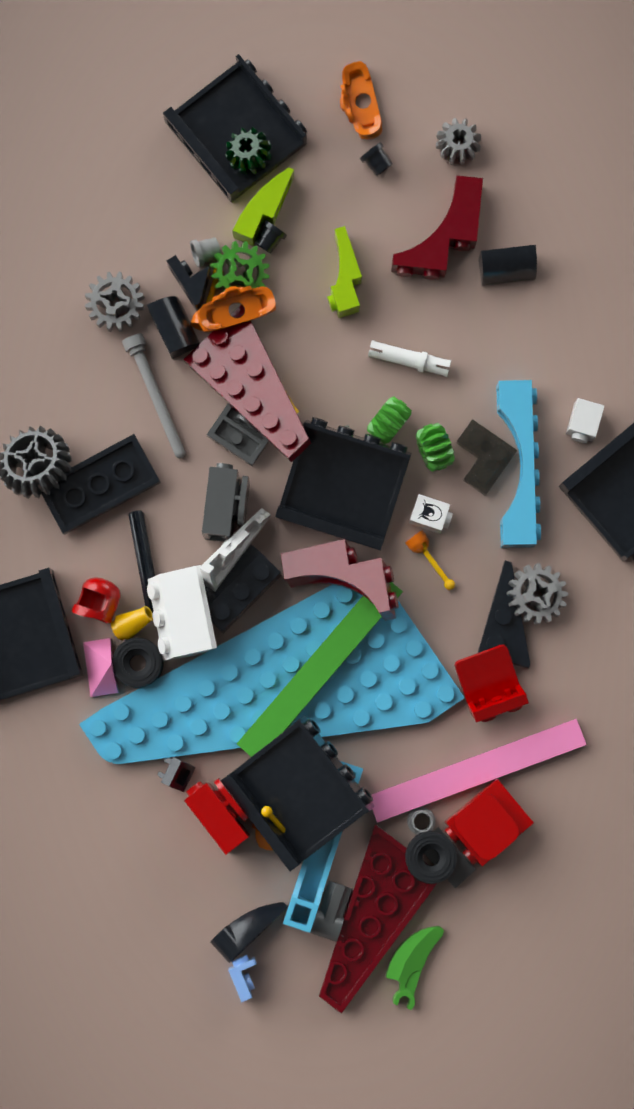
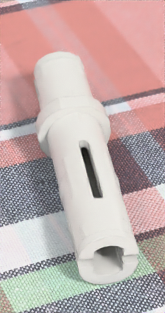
M375 340L371 342V348L379 349L383 352L369 350L368 357L415 368L419 372L427 371L443 375L444 377L448 376V369L440 368L436 365L450 367L451 360L428 355L427 352L420 353L376 342Z

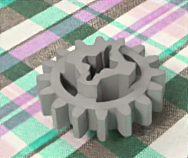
M107 272V279L105 280L97 276L99 284L90 283L89 287L93 292L85 293L86 299L91 301L85 304L86 309L92 311L89 314L90 319L96 320L98 318L97 326L101 328L106 324L109 332L112 331L113 326H117L120 332L123 331V324H127L130 328L133 327L131 319L140 320L137 310H144L145 308L139 302L145 299L143 293H137L141 289L139 283L131 285L133 282L132 277L129 275L124 280L122 272H118L116 277H112V274ZM124 287L130 291L133 299L123 294ZM115 297H118L120 302H116L115 306H111L110 301H114ZM97 305L106 308V316L100 313ZM124 312H128V313L125 314L124 316L119 317V316H120L121 314H123Z
M537 563L532 570L531 566L527 565L523 567L524 573L519 570L514 574L518 580L512 579L508 583L513 587V590L507 592L508 596L513 597V601L509 603V606H516L518 608L514 613L516 616L524 614V622H528L533 618L534 624H539L543 618L545 623L552 621L551 615L557 617L561 614L558 608H564L567 605L561 600L563 597L568 596V592L561 589V587L566 585V581L559 582L557 579L560 576V572L552 575L550 573L551 566H547L542 570L541 564ZM540 577L546 579L550 584L542 581ZM524 582L525 590L521 595V587ZM540 590L542 595L534 597L533 592ZM552 593H554V600L551 605L549 600L552 596ZM525 604L534 607L535 611L529 609Z

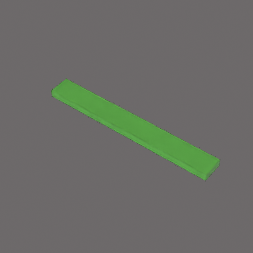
M390 583L391 591L396 593L398 599L403 591L394 583ZM364 596L361 597L237 742L241 749L252 757L289 727L382 618L375 605Z

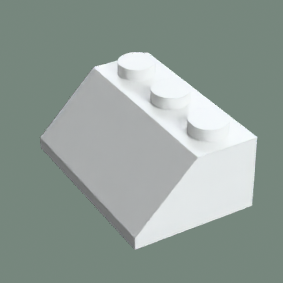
M201 565L159 574L148 579L147 593L152 600L154 610L152 619L158 630V649L163 656V661L195 656L217 648L204 580L200 570Z

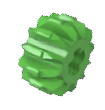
M395 396L391 397L368 424L367 431L371 435L381 438L380 442L383 444H387L411 416L412 410L402 400L397 399Z
M439 423L429 424L417 430L416 444L425 466L430 471H440L453 464L455 459L454 450L449 436L442 425Z

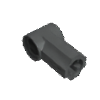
M328 882L320 909L317 910L312 925L311 934L337 942L344 921L343 914L352 888L336 882Z

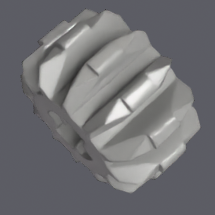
M453 118L452 126L445 122L442 125L443 131L437 132L436 137L439 141L436 142V148L442 150L441 158L450 156V164H453L455 159H459V163L463 165L465 164V157L472 161L475 158L474 152L480 151L481 145L478 142L481 141L482 136L479 133H475L477 130L476 124L470 127L467 126V118L463 120L462 124L458 123L457 118ZM457 138V141H459V138L462 139L463 144L460 145V142L455 144L454 139Z

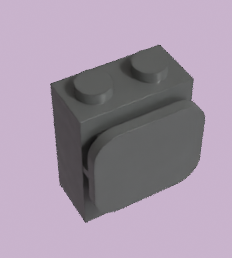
M217 463L216 467H209L202 535L205 540L224 542L233 536L236 520L239 528L246 523L250 488L249 476L243 475L242 483L239 485L240 477L238 470L233 469L231 464Z

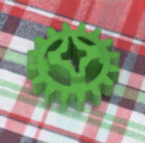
M237 241L232 242L231 250L225 245L222 247L223 255L220 253L214 255L218 263L210 265L211 268L216 269V273L210 275V278L218 279V283L214 286L215 289L222 287L224 292L226 288L231 287L229 284L232 282L239 283L242 287H266L261 281L269 279L270 275L264 273V269L270 266L266 263L263 264L261 261L266 256L265 254H260L259 256L256 254L257 246L248 249V242H243L241 247H239ZM235 253L246 254L250 259H240ZM226 260L228 269L227 274L223 276L222 269ZM243 266L245 268L243 276H236L234 272L237 270V267ZM257 267V277L254 282L252 273L253 268Z

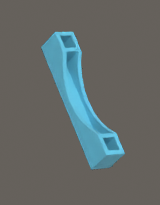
M532 380L498 381L496 386L497 414L506 423L514 437L520 461V477L515 498L508 511L500 520L501 548L534 547L537 544V540H541V524H536V513H540V497L535 496V486H539L540 474L539 469H534V459L539 457L538 442H534L533 432L538 431V416L533 415V405L537 404V389L532 388Z
M340 761L343 765L347 764L356 776L354 780L359 784L363 768ZM342 832L303 861L283 924L309 933L311 932Z

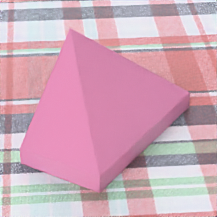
M111 638L83 642L90 696L96 697L119 693L117 677L112 664L113 649Z

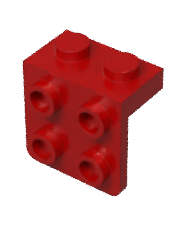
M505 645L490 648L455 662L454 667L469 711L476 723L491 721L496 718V715L504 712H516L523 705L529 704L527 695L519 684L508 648Z

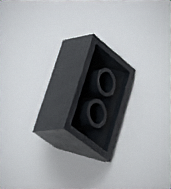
M252 544L249 545L215 592L205 585L212 623L223 634L282 576L281 572Z

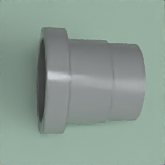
M215 237L199 242L197 240L190 241L191 253L197 267L204 266L205 262L216 259L214 257L216 253L221 254L219 243Z
M425 807L415 808L408 815V827L417 835L431 832L435 826V816ZM425 813L429 817V825L425 829H417L414 825V819L418 814Z

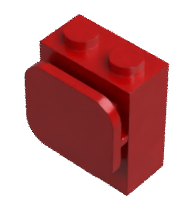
M220 778L214 781L218 787L217 790H215L210 782H206L203 785L200 781L186 791L188 797L184 801L224 854L227 855L250 836L237 818L240 816L245 821L249 817L223 785Z
M494 779L444 821L448 826L444 831L454 843L459 840L466 849L463 851V854L473 865L478 862L483 867L512 844L534 822L498 779Z

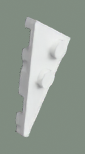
M261 508L231 538L226 539L222 546L202 564L200 570L206 587L214 592L218 589L271 517L270 513Z

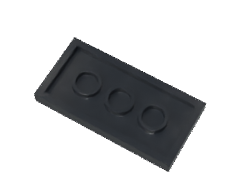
M132 434L71 467V471L65 473L67 481L60 480L58 482L59 489L52 487L50 495L45 492H41V495L63 535H66L161 482L135 434Z

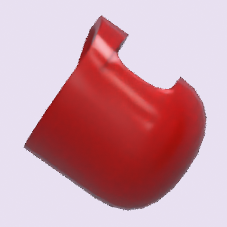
M98 577L90 578L84 582L77 604L73 605L71 611L79 616L94 618L111 624L120 602V590L109 580Z

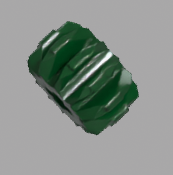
M254 127L248 133L244 128H241L240 135L232 133L233 141L226 142L228 149L226 158L231 162V167L235 170L239 169L244 175L249 169L252 173L256 174L258 166L265 169L264 161L271 160L269 151L272 148L270 142L266 140L265 133H258Z

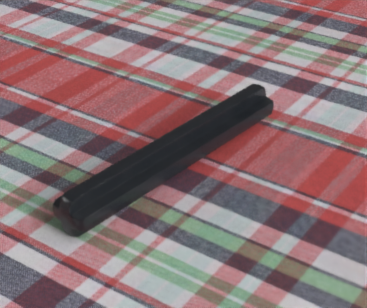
M141 510L130 512L128 516L145 606L149 607L153 613L152 600L148 596L147 586L148 579L154 577L155 572L144 513Z

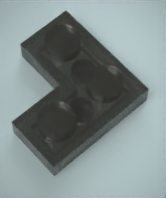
M473 419L456 442L478 458L463 481L484 496L487 495L517 452L515 448Z

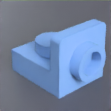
M248 955L233 960V966L228 969L241 1002L251 999V990L255 989L250 974L244 975L242 971L257 964L256 958L252 957L249 959Z

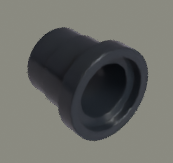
M381 142L359 158L362 163L366 162L376 176L393 164L382 149L384 145Z
M264 220L262 223L264 227L254 243L271 254L281 239L285 240L287 234Z

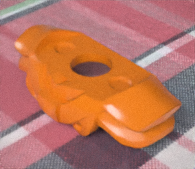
M363 62L350 63L342 71L343 84L340 85L342 90L340 107L343 112L345 111L349 122L353 124L355 131L361 139H374L382 133V121L371 75L367 65ZM367 94L371 98L370 105L364 109L357 107V97Z
M251 286L228 287L221 294L214 296L212 301L202 305L197 313L198 322L205 332L225 329L272 313L276 310V302L272 291L264 286L252 288ZM233 303L242 304L245 309L244 315L240 318L232 317L229 313L230 305Z

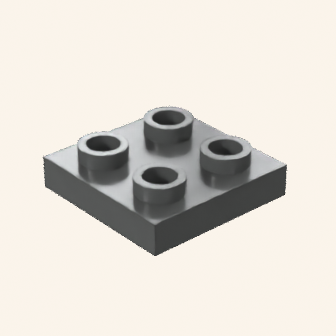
M229 404L226 405L206 434L208 438L251 466L254 465L269 443L264 436Z

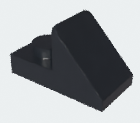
M174 255L166 260L168 268L195 310L198 311L204 302L210 278V269L206 267L190 277L193 273L185 260L180 262L177 256Z

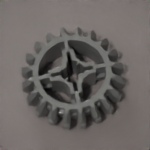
M30 426L27 433L19 429L18 437L10 436L11 443L3 444L4 452L0 453V478L7 489L12 490L14 494L18 496L23 494L28 499L33 494L35 497L40 498L41 492L50 495L52 487L59 489L58 482L60 480L67 481L65 473L71 471L69 463L72 462V456L69 453L70 448L65 443L63 437L56 434L51 428L46 431L45 428L40 426L35 431ZM46 448L53 450V457L47 456L45 453ZM17 467L23 470V477L16 475Z

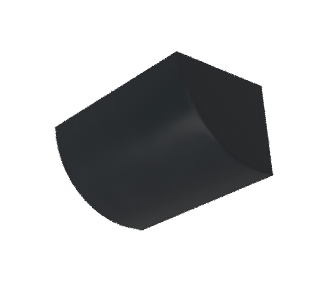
M536 245L483 250L480 253L478 261L482 286L536 279Z
M177 296L165 297L147 304L152 319L172 359L195 349L200 344Z

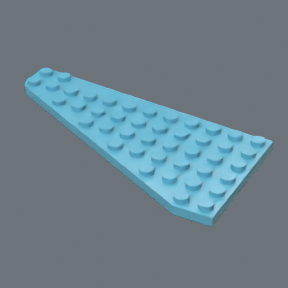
M332 584L222 643L217 648L209 650L159 677L152 684L139 688L100 709L79 725L98 754L104 760L114 764L238 749L240 747L237 745V742L350 612L362 595L349 588ZM398 601L399 608L395 609L396 619L385 621L382 617L289 727L303 716H306L307 719H313L319 726L321 737L425 724L465 697Z

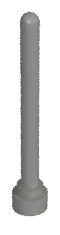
M142 333L132 335L122 341L126 352H129L136 360L175 456L183 458L185 450L144 354L146 351L145 339Z

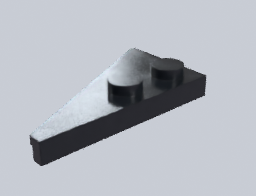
M505 560L477 653L499 645H505L508 648L512 663L529 669L530 659L521 614L517 616L514 614L518 608L516 606H509V603L513 601V597L507 595L508 591L513 590V587L508 584L509 581L515 580L512 562Z

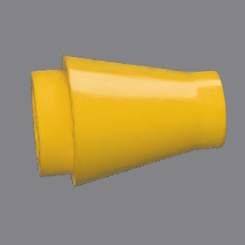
M144 606L137 610L116 615L115 620L111 622L112 631L121 641L131 639L149 622L153 621V613L149 607Z

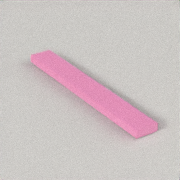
M577 719L371 794L374 805L372 810L378 823L587 744Z

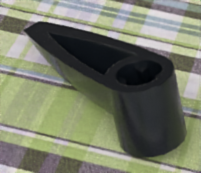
M279 902L253 909L223 928L210 943L231 963L288 906L284 902Z

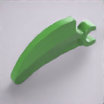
M440 926L427 927L413 933L401 943L393 954L388 965L386 977L397 980L399 983V990L396 991L392 998L394 1005L398 1006L400 998L407 996V1008L413 1009L415 1005L414 994L423 966L434 945L444 933L443 928Z

